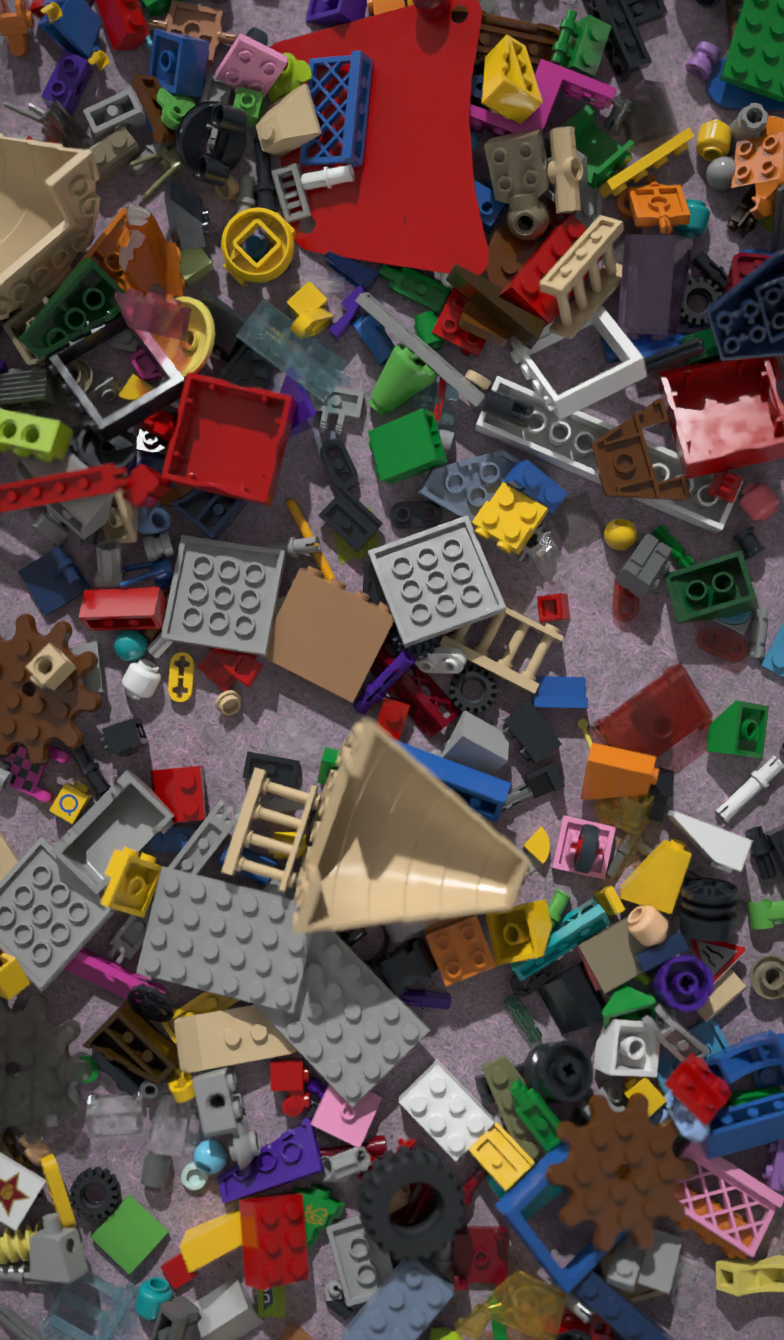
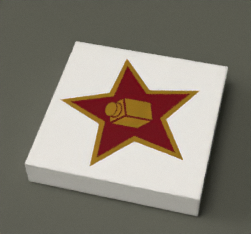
M1 1152L0 1221L16 1231L46 1180Z

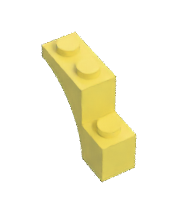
M775 1255L761 1261L748 1258L744 1261L736 1256L735 1259L728 1257L717 1261L716 1289L735 1296L756 1292H784V1256Z

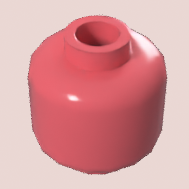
M752 482L741 491L744 496L740 499L739 505L752 521L760 519L761 522H764L779 510L777 507L779 497L767 483L763 482L756 485Z

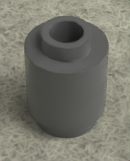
M151 1148L148 1150V1155H145L141 1184L145 1185L146 1190L157 1192L161 1191L162 1187L167 1186L172 1160L169 1158V1151Z

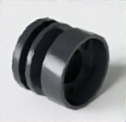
M693 878L684 881L680 891L682 894L680 903L684 907L679 913L680 932L687 937L702 941H724L733 938L737 931V915L734 910L738 907V901L736 900L739 894L738 887L731 882L715 878Z

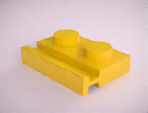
M497 1122L468 1149L471 1155L505 1192L512 1188L535 1165V1162Z

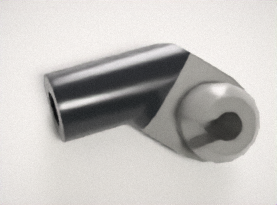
M330 1281L325 1288L326 1305L346 1321L353 1312V1309L350 1306L347 1307V1304L343 1302L340 1282Z

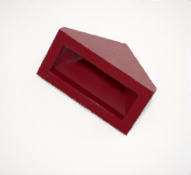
M426 1182L409 1183L411 1192L408 1204L394 1212L390 1219L394 1222L405 1224L423 1217L433 1201L434 1190L432 1186Z

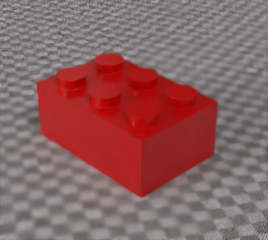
M281 1192L239 1200L245 1286L264 1290L308 1280L302 1194Z

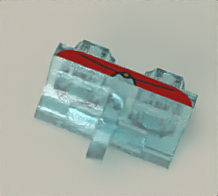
M440 377L439 381L435 382L433 397H431L432 388L426 387L423 395L415 396L414 402L421 405L420 409L428 410L429 406H431L430 411L434 412L438 426L451 427L454 423L455 412L442 409L444 401L456 403L459 392L447 383L444 378Z

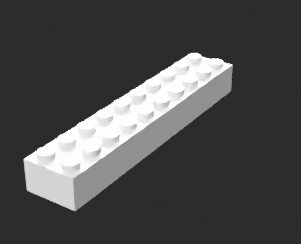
M497 376L492 390L534 407L533 414L527 415V418H529L528 428L519 427L481 412L475 431L601 485L590 445L616 426L581 411H577L559 420L554 411H548L542 395L538 396L536 392ZM645 439L657 482L684 475L678 453ZM715 473L686 479L691 499L687 501L632 498L714 534L723 530L734 502L730 504L706 494Z

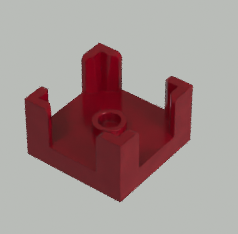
M462 1226L460 1230L456 1228L454 1233L457 1237L453 1241L454 1290H468V1283H494L495 1290L509 1291V1232L507 1226Z

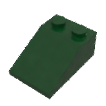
M742 550L664 574L678 624L733 617L760 609Z

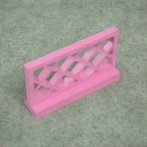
M684 1139L679 1148L681 1152L678 1158L692 1160L697 1175L692 1176L690 1179H682L677 1182L681 1183L685 1199L678 1201L687 1204V1208L684 1206L685 1215L749 1257H754L776 1209L781 1208L784 1197L721 1156L708 1160L700 1143ZM701 1167L708 1172L702 1173ZM712 1174L717 1177L720 1189L708 1192L704 1176ZM698 1178L703 1194L690 1197L686 1181ZM736 1189L741 1194L743 1204L731 1207L727 1191ZM721 1193L726 1209L713 1212L709 1196ZM704 1198L708 1214L699 1216L694 1213L691 1201ZM759 1204L767 1210L762 1220L754 1222L750 1206ZM744 1208L749 1224L736 1227L732 1211ZM727 1213L731 1229L722 1231L717 1227L715 1216ZM705 1218H709L711 1223L706 1221ZM750 1228L753 1239L749 1248L741 1243L738 1234L739 1230Z

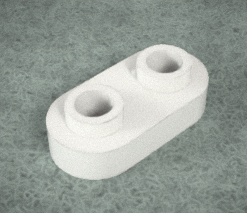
M439 646L434 648V653L428 652L427 658L424 659L423 656H419V660L415 661L416 666L425 673L456 674L463 670L467 657L463 651L456 647Z

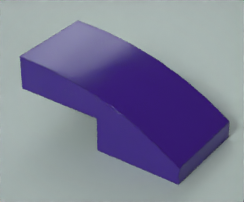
M361 286L356 288L341 303V310L345 314L329 328V334L336 342L348 331L351 323L354 322L361 306L355 300L361 293H364Z

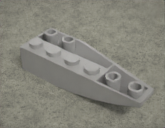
M6 450L5 453L23 480L90 468L68 451L64 461L52 459L51 463L41 461L35 455L29 454L28 458H24L14 454L11 450ZM114 493L46 506L84 540L107 523Z

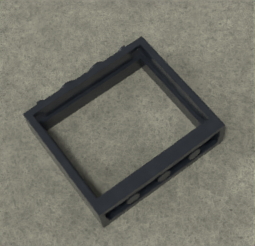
M129 305L123 307L113 319L95 326L86 334L77 336L68 341L66 345L47 354L50 362L47 368L54 379L58 377L63 382L60 384L62 390L68 398L73 396L76 400L73 404L80 416L88 417L90 421L87 424L93 434H100L106 443L179 400L182 396L185 384L184 378ZM128 329L167 382L107 418L102 419L64 365Z

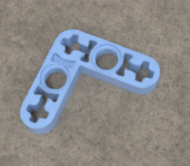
M669 1090L664 1096L667 1101L648 1118L649 1121L653 1124H659L666 1118L672 1117L684 1137L694 1143L701 1142L707 1135L709 1124L707 1123L704 1126Z

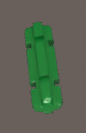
M665 524L658 526L653 531V535L672 549L673 552L670 556L673 560L676 559L678 561L677 565L681 569L692 566L695 563L693 558L689 554L686 555V550L674 535L669 534L670 530Z

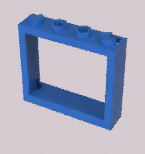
M563 1142L541 1159L494 1206L553 1283L568 1294L609 1251H598L594 1247L592 1239L562 1269L519 1214L548 1184L545 1177L547 1167L551 1164H560L567 1159L568 1147ZM621 1232L617 1235L613 1247L627 1234V1232Z

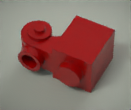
M304 1058L272 1059L270 1063L271 1091H287L289 1093L283 1101L282 1109L284 1113L294 1117L298 1116L302 1110L310 1109V1093H304V1082H309V1065H304Z

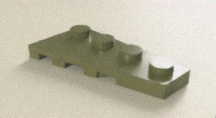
M505 1054L481 1064L482 1071L511 1138L534 1162L544 1158L549 1152L543 1148L515 1112V1106L512 1103L515 1098L509 1092L510 1083L520 1078L525 1084L524 1079Z

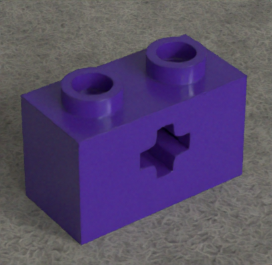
M63 50L41 96L47 108L68 118L72 117L93 73L88 60Z

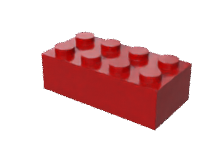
M572 213L567 215L555 225L503 289L499 298L546 321L545 327L548 326L559 313L557 297L541 292L539 283L583 235L587 228ZM602 254L601 257L597 260L598 263H599V261L603 258V254ZM587 271L586 274L582 277V278H583V282H584V280H585V279L588 277V275H589V272H588V271ZM573 288L567 294L568 301L574 294Z

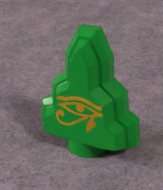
M312 1183L310 1189L294 1187L293 1193L302 1194L307 1250L317 1241L320 1231L330 1226L333 1219L340 1217L345 1206L343 1202L331 1196L333 1192L331 1188L318 1183Z

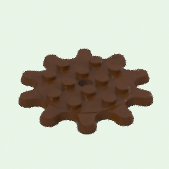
M24 613L16 619V631L11 640H5L0 635V755L7 757L12 753L16 745L24 744L29 751L30 760L35 765L42 766L49 760V746L54 740L60 739L72 749L79 748L83 744L84 736L77 726V717L84 711L97 712L102 707L101 696L95 692H90L84 685L86 674L97 667L98 658L91 651L78 655L70 651L68 643L72 635V627L68 622L59 621L53 626L49 634L42 635L37 631L35 618L30 614ZM49 643L60 649L77 667L55 690L46 686L40 688L30 678L33 674L26 667ZM53 664L47 668V674L51 672ZM30 682L34 683L36 687V692L32 697L28 695L27 689H25Z
M634 1093L630 1096L626 1109L621 1112L613 1111L605 1096L600 1094L593 1095L588 1103L591 1119L586 1126L578 1127L569 1121H564L557 1127L558 1138L568 1147V1157L560 1164L548 1166L545 1177L551 1185L565 1186L570 1194L569 1202L560 1211L559 1220L562 1225L568 1228L576 1226L583 1220L590 1221L595 1228L593 1244L600 1252L609 1251L613 1247L615 1238L621 1232H628L632 1236L636 1247L647 1250L654 1244L652 1225L657 1217L664 1216L673 1222H678L684 1218L685 1208L675 1198L674 1187L679 1180L690 1179L694 1176L696 1172L695 1164L688 1158H678L673 1154V1141L681 1132L672 1117L666 1118L659 1124H653L649 1121L647 1117L649 1102L644 1094ZM622 1164L629 1168L625 1180L618 1179L616 1173L618 1167Z

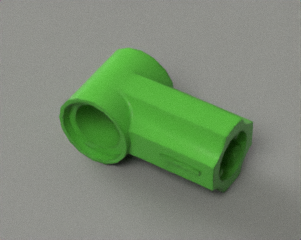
M762 899V902L747 901L751 929H768L775 927L776 924H784V899L775 901Z

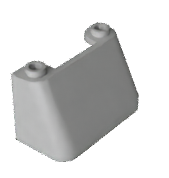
M130 768L49 850L93 892L98 894L102 889L106 891L111 877L104 874L114 850L122 851L125 846L139 852L159 831L164 834L175 823L171 819L174 814Z

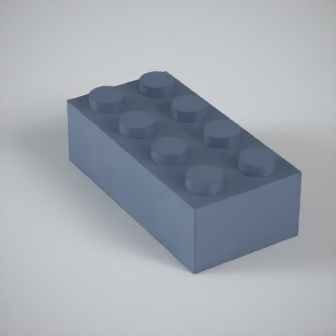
M418 1256L416 1262H407L404 1257L343 1329L341 1340H416L453 1296L454 1283L427 1259L423 1260L421 1256Z

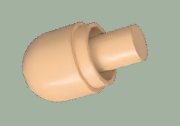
M26 1133L18 1139V1142L25 1148L23 1153L36 1166H41L40 1158L51 1154L50 1148L41 1139L36 1138L34 1141Z

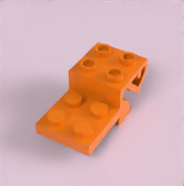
M475 913L441 919L438 917L420 920L445 986L496 967Z

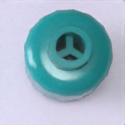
M687 199L686 203L690 212L689 224L673 226V229L680 234V239L695 241L696 237L703 236L706 233L710 211L705 207L706 204L704 202Z
M152 1277L139 1286L135 1310L145 1321L155 1322L160 1305L169 1300L172 1301L173 1291L167 1281L162 1278Z

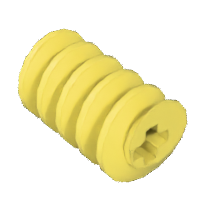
M38 1222L36 1224L35 1231L32 1230L30 1224H27L25 1233H22L19 1226L14 1231V1235H11L8 1227L5 1228L4 1235H0V1264H6L9 1260L15 1263L19 1258L22 1261H27L30 1258V1237L42 1230L41 1223Z

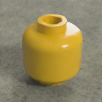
M711 120L701 125L697 134V153L709 162H712L715 158L727 156L731 145L732 131L730 127L720 120Z

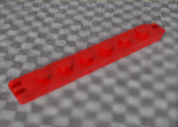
M107 464L1 484L0 513L120 492L119 486L129 484L128 478L118 480L117 475L127 473L126 467L116 468L115 464Z

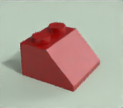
M203 765L150 770L152 791L174 814L171 818L174 822L206 819L208 811Z

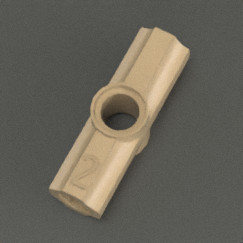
M574 127L554 128L550 131L552 161L548 165V178L555 189L556 213H576L581 211L579 181L583 176V166L579 157L576 156Z

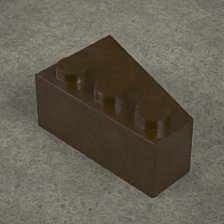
M127 999L82 1045L89 1050L92 1048L106 1055L105 1058L110 1061L116 1060L128 1066V1070L156 1084H159L179 1063L177 1047L147 1018L137 1013L130 1006Z

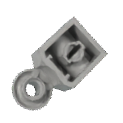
M228 1065L197 1071L192 1081L204 1135L206 1137H214L232 1133L233 1135L228 1136L232 1161H238L239 1167L242 1170L252 1162L254 1156L260 1155V1145L256 1130L249 1131L247 1117L242 1115L241 1112L244 1109L242 1094L236 1092V1083H238L236 1067Z

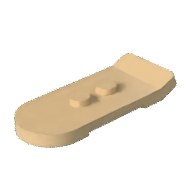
M255 1005L177 1018L174 1022L180 1069L183 1073H192L288 1055L298 1051Z

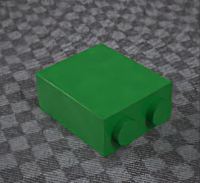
M420 409L368 431L370 438L369 448L374 454L376 461L375 471L382 482L396 484L448 463L434 412Z

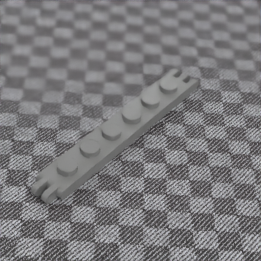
M221 799L175 857L169 868L198 874L236 825L240 813L235 814L232 820H230L228 816L234 809L229 806L224 813H221L219 810L225 804ZM155 893L145 917L142 918L131 914L109 943L113 947L107 954L110 959L117 951L121 953L115 961L118 965L125 958L131 960L143 945Z

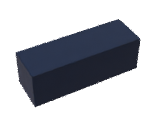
M676 932L667 937L661 944L652 945L633 956L640 970L646 972L688 950L689 947L682 934Z

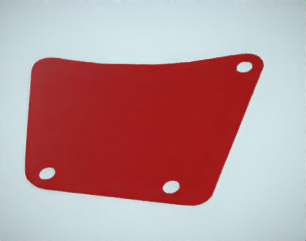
M450 0L448 10L444 15L436 19L424 18L414 5L275 42L270 46L271 49L281 54L290 53L297 60L305 61L308 65L311 58L351 55L352 51L360 50L373 60L363 166L353 167L355 176L353 182L335 184L332 188L325 186L306 190L311 212L310 217H313L316 226L311 233L305 234L299 228L301 220L289 223L296 231L294 241L300 247L320 254L449 274L454 264L477 275L485 271L489 263V249L483 231L474 187L469 124L471 81L482 20V9L478 0ZM462 5L468 10L467 19L462 23L453 22L451 19L452 10L456 6ZM344 64L337 72L342 79L350 72V64ZM317 66L316 78L319 81L329 71L327 66ZM333 76L324 87L331 93L340 82ZM345 88L335 98L339 105L347 99L348 92ZM322 90L314 97V105L316 107L327 97ZM331 102L322 114L328 120L337 108ZM341 115L332 124L337 132L345 125L344 116ZM318 116V117H317L318 123H319V126L321 127V126L324 124V122H323L322 119ZM328 129L319 140L325 146L335 135ZM340 141L329 151L333 157L342 155V144ZM317 143L309 149V158H314L322 150ZM301 146L280 157L281 168L300 163ZM301 164L299 165L303 175L306 173L324 170V167L327 166L329 167V169L346 166L348 164L302 166ZM293 175L283 178L284 183L294 180ZM295 185L286 188L285 191L289 193L297 190V187ZM299 195L287 199L288 204L300 200ZM302 205L289 209L290 214L303 211Z

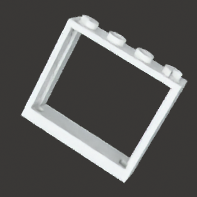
M602 305L580 330L593 324L623 364L558 396L529 356L566 338L549 331V328L558 319L560 313L543 329L539 340L531 350L514 336L510 339L513 348L510 354L514 363L521 364L520 367L526 380H532V386L536 394L544 397L543 401L549 412L554 411L559 420L647 377L642 355Z

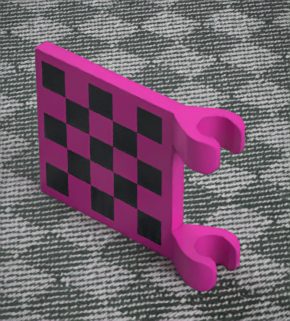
M24 744L16 745L12 753L7 756L9 758L0 757V761L10 766L8 771L13 774L8 786L27 793L43 802L53 801L55 793L38 786L48 762L45 765L38 766L44 769L28 765L35 764L30 760L29 751ZM51 745L49 746L51 758L61 763H68L70 761L71 755L68 752Z

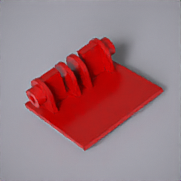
M454 287L431 333L462 348L461 354L469 357L472 353L479 357L487 340L459 327L458 323L468 298Z

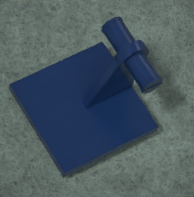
M64 544L55 547L47 554L18 571L45 616L50 615L84 593V590L91 589Z

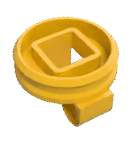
M265 208L243 210L231 218L223 231L221 249L226 262L222 266L242 288L247 286V282L264 283L274 280L284 273L292 261L294 254L293 240L296 237V231L278 212L275 213ZM257 228H260L261 232L275 246L256 263L240 245Z

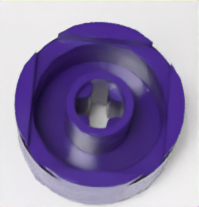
M676 955L654 967L652 989L661 1005L673 1010L695 1011L702 1008L712 995L714 979L711 970L699 959L693 956ZM685 979L686 984L680 987L679 982Z

